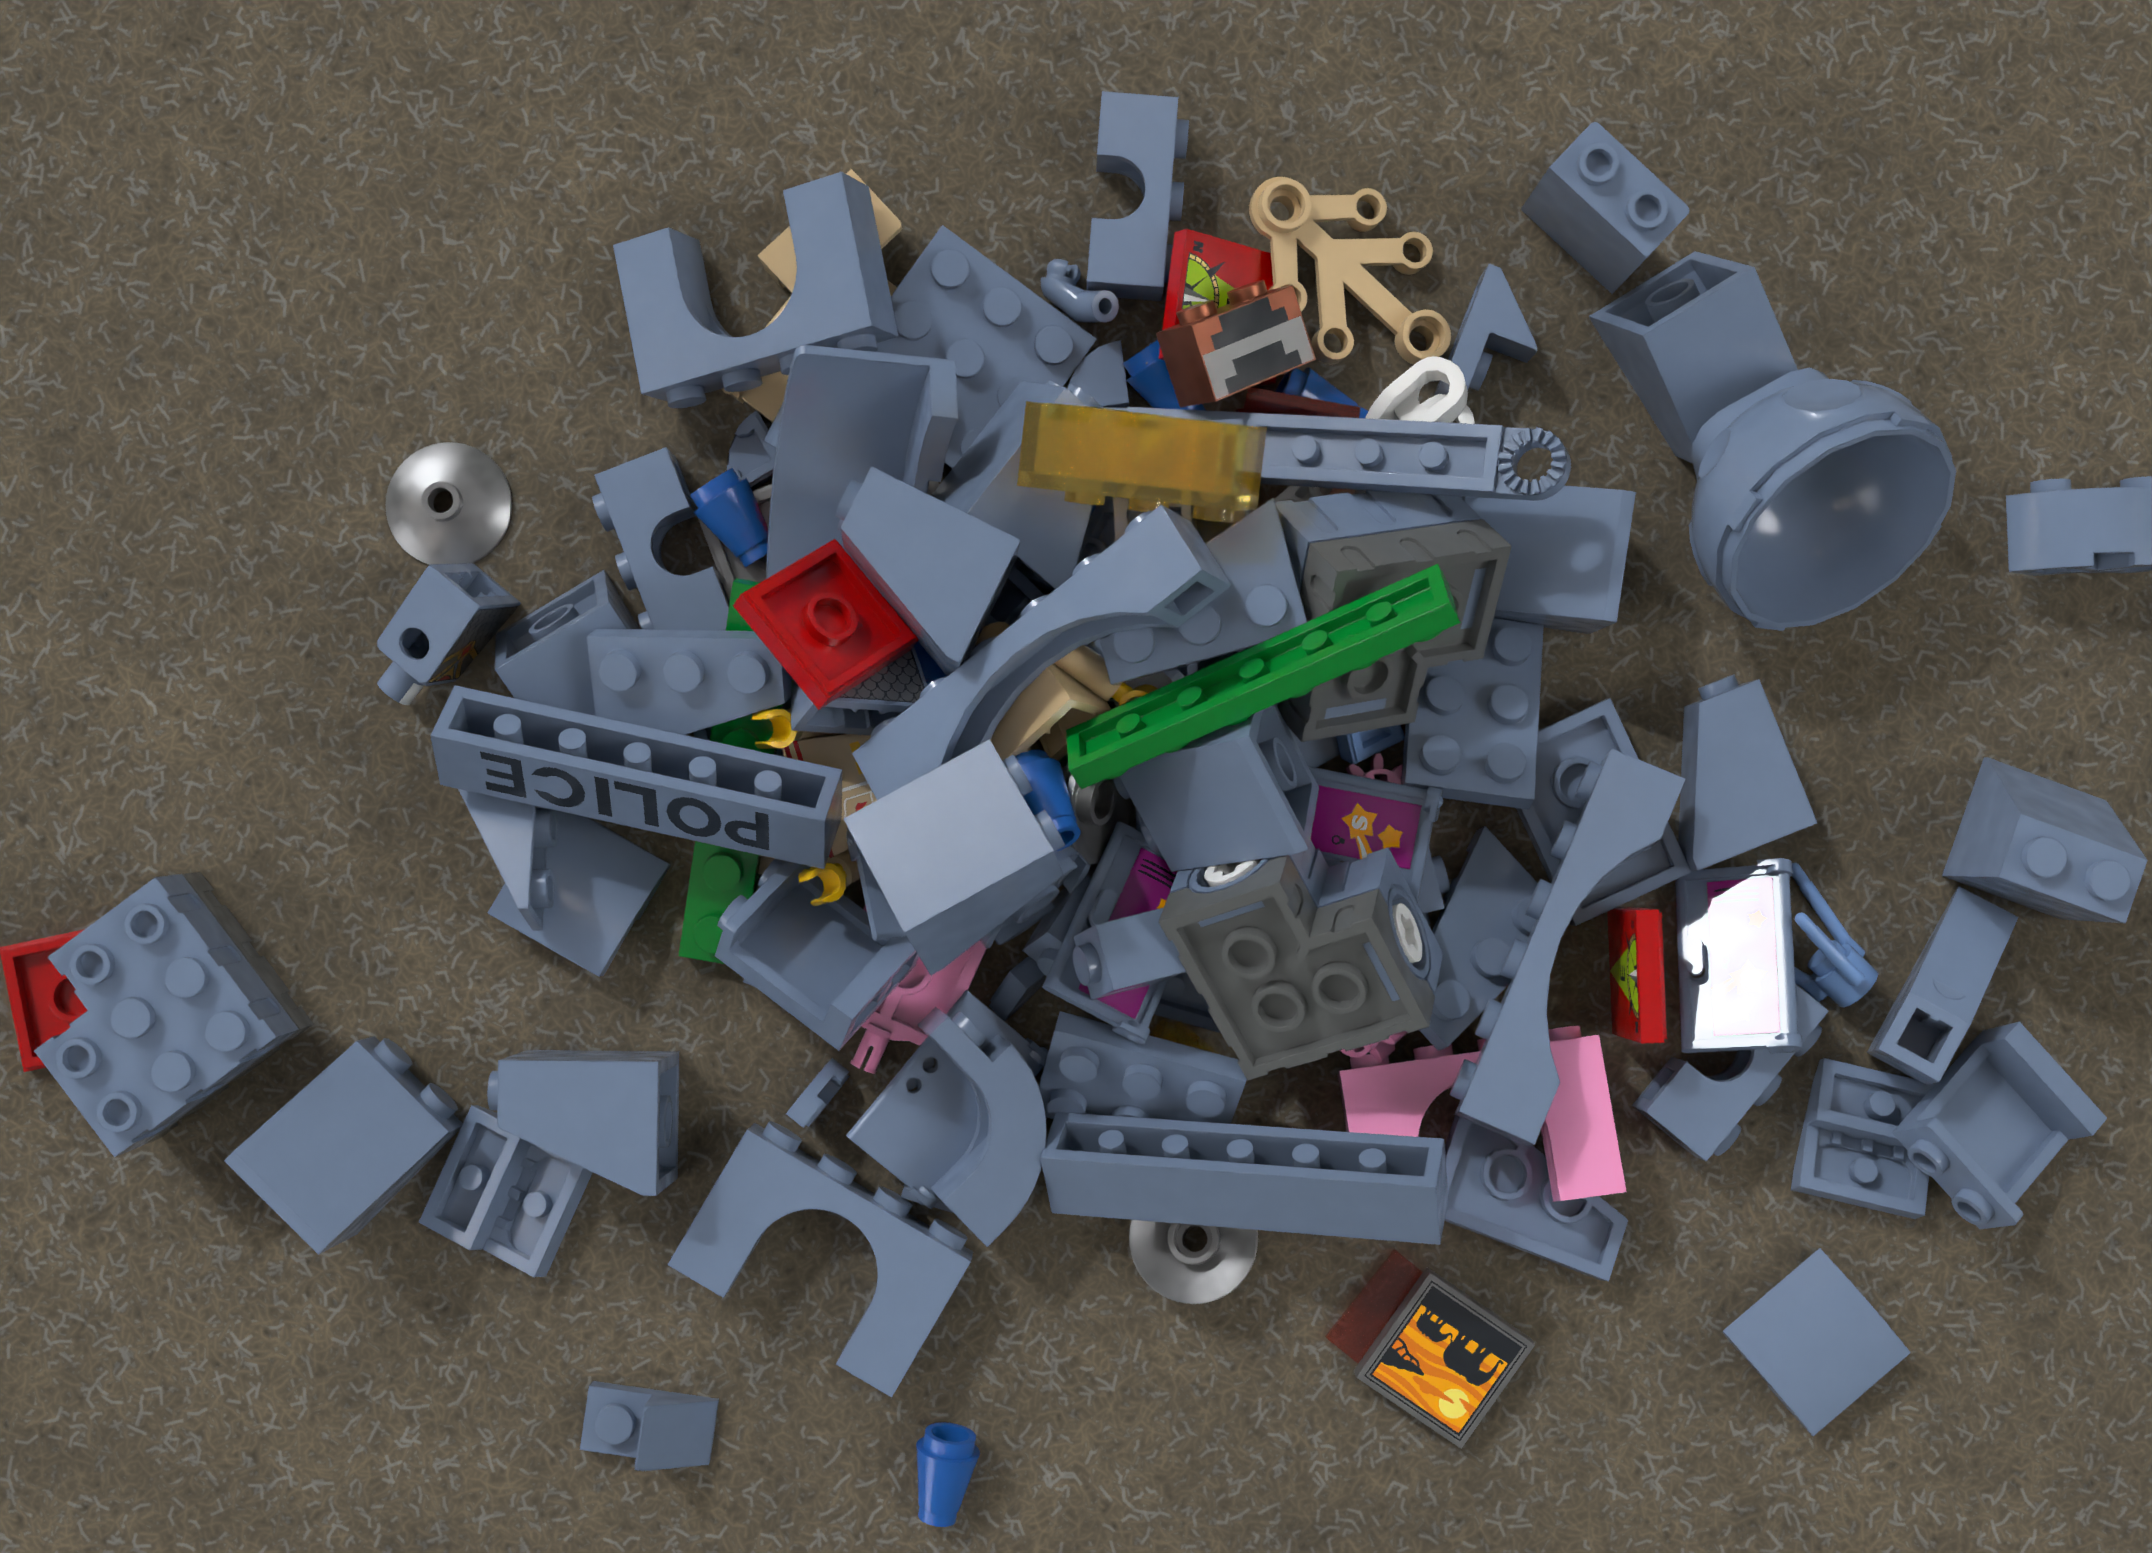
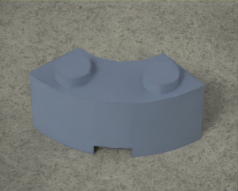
M2152 476L2120 480V487L2072 489L2071 479L2038 480L2030 483V493L2006 495L2009 572L2042 576L2071 573L2123 574L2152 571Z

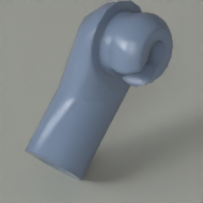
M1054 259L1048 263L1047 275L1041 278V290L1043 296L1077 322L1106 323L1116 317L1119 304L1115 294L1107 290H1083L1076 287L1081 276L1077 265H1068V261L1062 259Z

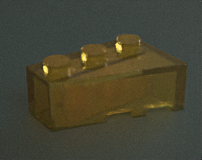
M1026 401L1017 486L1065 491L1064 501L1089 505H1104L1105 496L1129 498L1128 509L1141 512L1155 510L1160 505L1169 509V503L1194 506L1192 518L1233 522L1235 511L1257 509L1267 427L1081 405Z

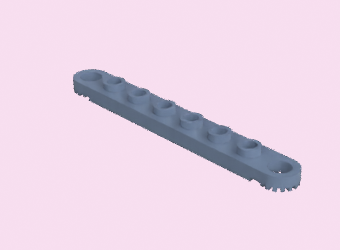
M1101 406L1102 409L1097 414L1100 419L1113 429V437L1110 439L1112 443L1108 447L1101 474L1131 476L1141 462L1163 439L1162 437L1174 422L1241 418L1243 419L1249 483L1538 501L1547 499L1559 492L1566 484L1571 471L1570 455L1564 444L1551 431H1546L1539 427H1536V429L1510 428L1503 425L1143 407L1108 408ZM1534 448L1549 450L1553 461L1551 462L1552 468L1551 470L1548 469L1546 476H1541L1539 481L1533 479L1532 482L1526 479L1522 480L1518 476L1517 465L1524 453Z

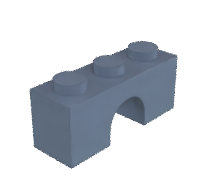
M1102 91L1096 172L1117 173L1129 177L1140 188L1143 201L1138 209L1127 217L1121 219L1092 218L1087 290L1111 291L1115 294L1116 298L1162 300L1164 283H1168L1173 248L1172 244H1167L1169 220L1181 221L1184 182L1172 181L1174 158L1186 159L1189 120L1177 119L1178 97Z
M665 447L595 474L594 476L601 492L592 496L595 510L607 532L613 529L616 530L624 551L615 555L619 572L629 591L638 588L647 610L638 614L641 628L648 630L726 631L730 602L719 571L712 566L691 575H674L669 573L662 561L661 545L666 533L677 523L696 516L693 513L696 511V507L690 497L691 494L676 456Z
M1795 984L1798 1034L1802 1036L1801 1051L1770 1054L1768 1049L1737 1050L1732 1064L1723 1072L1712 1076H1704L1688 1062L1671 1057L1632 1106L1691 1155L1707 1161L1712 1154L1719 1156L1727 1151L1738 1138L1741 1126L1737 1123L1753 1104L1757 1107L1761 1106L1776 1092L1782 1081V1077L1778 1073L1793 1055L1796 1057L1802 1056L1815 1044L1822 1033V1027L1818 1024L1829 1011Z

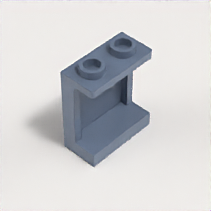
M1597 122L1591 123L1548 168L1521 208L1531 220L1611 294L1623 284L1689 214V207Z
M774 859L758 882L760 888L749 899L743 895L738 896L720 917L717 926L723 931L715 957L839 1051L916 966L919 956L907 936L874 941L867 912L845 895L830 903L818 906L811 905L810 902L818 899L824 891L822 880L816 876L810 880L799 882V873L804 869L810 868V866Z
M2019 1021L1983 1030L1943 1074L1940 1082L1934 1084L1892 1133L1908 1150L1907 1154L1910 1161L1920 1171L1931 1176L1951 1197L1952 1206L1963 1219L1976 1225L1979 1229L2016 1225L2024 1214L2015 1203L2068 1140L2093 1136L2106 1121L2107 1117Z

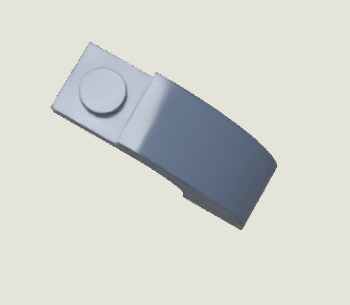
M935 1007L918 1026L951 1059L971 1083L977 1100L978 1120L974 1137L966 1152L931 1189L988 1247L1017 1217L1036 1185L1042 1167L1040 1157L1046 1146L1044 1104L1039 1086L1031 1069L1012 1043L997 1034L981 1050L979 1047L987 1038L961 1011L951 1019Z

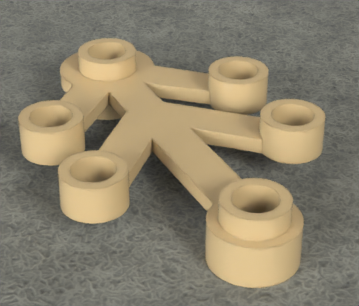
M1274 177L1263 182L1255 190L1250 200L1249 214L1256 230L1270 239L1273 286L1269 290L1293 285L1301 312L1306 307L1308 298L1306 289L1298 282L1297 244L1315 260L1320 329L1314 334L1311 341L1315 357L1324 364H1336L1348 356L1353 349L1354 337L1346 322L1344 288L1395 335V347L1405 361L1414 365L1427 357H1440L1443 355L1451 341V330L1445 318L1435 311L1426 309L1411 313L1362 267L1393 265L1402 274H1415L1422 267L1424 268L1432 258L1433 247L1430 240L1419 232H1408L1401 238L1333 239L1315 222L1346 221L1356 231H1370L1384 219L1387 212V204L1382 194L1377 190L1364 188L1357 191L1354 195H1309L1306 188L1298 181L1287 177ZM1358 201H1365L1372 206L1374 210L1373 219H1365L1358 213ZM1273 202L1283 204L1289 213L1288 220L1281 221L1276 219L1271 213L1270 204ZM1404 244H1412L1418 248L1420 252L1419 262L1415 263L1406 259L1403 254ZM1411 331L1419 332L1425 337L1427 342L1425 351H1419L1413 347L1410 342ZM1325 334H1334L1339 338L1341 342V351L1339 353H1333L1325 347Z

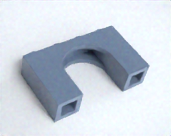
M839 172L783 190L796 255L797 272L794 289L786 307L770 325L757 333L744 337H732L729 335L715 315L699 240L668 227L613 245L641 394L667 401L670 408L692 407L706 401L705 393L722 388L727 392L747 391L763 384L761 377L780 371L783 375H789L795 349L800 345L876 352L878 350V342L899 337L869 186L843 172Z
M769 1121L765 1128L754 1123L746 1130L673 1254L668 1266L724 1298L734 1285L765 1230L779 1218L800 1210L818 1209L830 1211L848 1219L862 1231L869 1241L876 1258L878 1277L874 1297L843 1348L836 1365L892 1397L971 1263L973 1251L964 1246L968 1239L967 1236L942 1220L934 1219L931 1226L910 1215L909 1211L912 1208V1204L888 1188L879 1186L876 1193H873L853 1180L857 1172L838 1158L824 1154L819 1161L800 1150L798 1147L802 1139L789 1129L772 1121Z

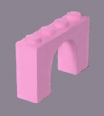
M1580 1026L1549 1029L1550 1049L1560 1084L1542 1125L1541 1134L1553 1202L1627 1192L1599 1035L1582 1037ZM1486 1039L1477 1040L1478 1052L1453 1055L1452 1044H1450L1449 1047L1439 1051L1433 1045L1413 1049L1415 1060L1389 1064L1388 1056L1380 1063L1373 1054L1350 1058L1351 1069L1339 1071L1338 1074L1347 1132L1418 1137L1422 1118L1430 1104L1439 1094L1453 1086L1464 1059L1476 1063Z

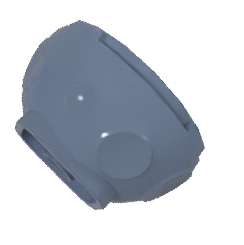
M1810 367L1791 371L1721 409L1700 428L1692 444L1691 455L1697 479L1692 503V519L1689 524V537L1693 555L1700 573L1707 584L1716 590L1722 601L1731 611L1748 619L1755 628L1784 631L1787 627L1815 625L1857 608L1896 581L1930 545L1932 539L1942 527L1941 523L1951 507L1956 468L1952 461L1951 452L1940 428L1913 406L1911 401L1901 393L1869 381L1829 379L1823 372Z

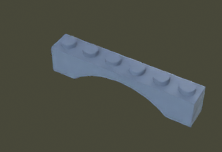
M1160 505L1155 510L1145 512L1133 519L1126 527L1125 534L1103 552L1082 560L1074 568L1072 577L1052 593L1030 602L1022 610L1021 618L1001 634L979 643L971 651L970 659L950 675L928 684L920 693V699L899 716L889 718L877 725L871 733V738L852 754L873 794L879 800L989 739L991 740L999 722L1021 692L1047 667L1073 650L1112 633L1145 627L1178 628L1232 585L1192 522L1167 507Z
M1612 748L1603 759L1601 765L1589 761L1575 793V797L1585 801L1577 823L1575 824L1568 820L1564 821L1550 853V856L1561 860L1551 883L1542 879L1539 880L1527 907L1525 915L1536 919L1528 940L1525 943L1515 938L1500 972V975L1511 979L1502 1002L1500 1003L1490 998L1477 1026L1475 1035L1486 1039L1476 1063L1464 1059L1449 1095L1460 1100L1454 1115L1527 1147L1535 1144L1560 1084L1550 1049L1547 1001L1550 973L1561 937L1576 909L1597 883L1621 864L1650 850L1661 839L1685 778Z

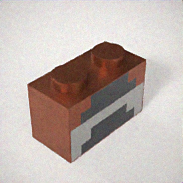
M1264 280L1238 287L1227 292L1230 304L1216 309L1214 300H1209L1176 312L1180 324L1156 333L1180 407L1216 402L1316 360L1293 285L1267 291Z

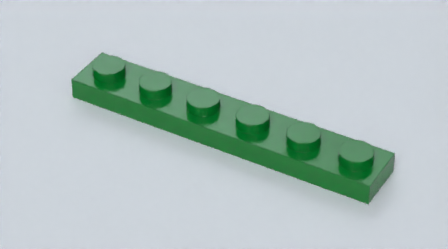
M1435 564L1067 729L1069 772L1081 790L1104 779L1117 778L1129 768L1163 753L1176 752L1184 748L1191 741L1225 726L1240 724L1254 713L1286 699L1301 697L1309 693L1314 687L1352 670L1365 669L1374 664L1379 658L1411 644L1435 638L1443 630L1460 623L1449 583L1439 564Z
M739 578L733 581L726 631H753L733 605L743 592L760 582ZM784 704L768 709H783ZM752 714L712 726L710 741L773 755L777 753V749H759L755 745V742L768 741L771 738L773 725L769 719L752 720ZM695 841L678 956L724 964L715 957L723 931L717 926L718 921L727 907L738 896L743 895L749 899L755 893L761 855Z

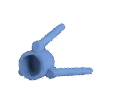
M1792 863L1793 879L1835 939L1831 941L1805 913L1796 914L1795 922L1818 947V950L1808 962V967L1813 971L1811 976L1795 967V984L1802 987L1817 1002L1829 996L1840 1007L1850 1006L1861 999L1873 987L1877 980L1878 972L1863 958L1865 950L1850 937L1801 866L1797 863Z

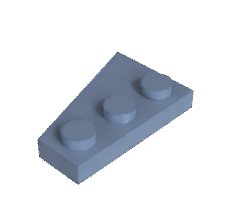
M1274 498L1205 543L1232 585L1178 628L1145 627L1112 633L1099 639L1111 685L1125 683L1242 651L1308 622Z
M595 629L587 636L595 716L686 735L784 704L791 697V676L754 631Z
M1486 826L1477 830L1466 850L1469 852L1458 876L1451 881L1449 886L1450 892L1446 893L1443 898L1445 901L1444 909L1441 910L1432 929L1443 952L1430 1026L1419 1031L1438 1051L1449 1047L1483 1012L1489 999L1494 1000L1509 985L1511 979L1500 975L1505 959L1515 938L1525 943L1527 942L1536 920L1525 915L1538 883Z
M1455 1115L1445 1144L1449 1196L1444 1221L1595 1279L1609 1281L1628 1219L1600 1196L1553 1202L1546 1156L1533 1145L1527 1147Z

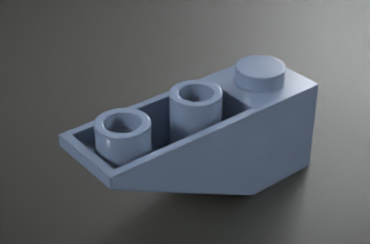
M458 789L518 910L533 931H542L544 908H552L555 895L553 873L551 869H546L547 847H555L558 840L556 811Z
M1960 886L1957 887L1867 1053L1925 1085L1940 1082L1973 1021L2018 917Z

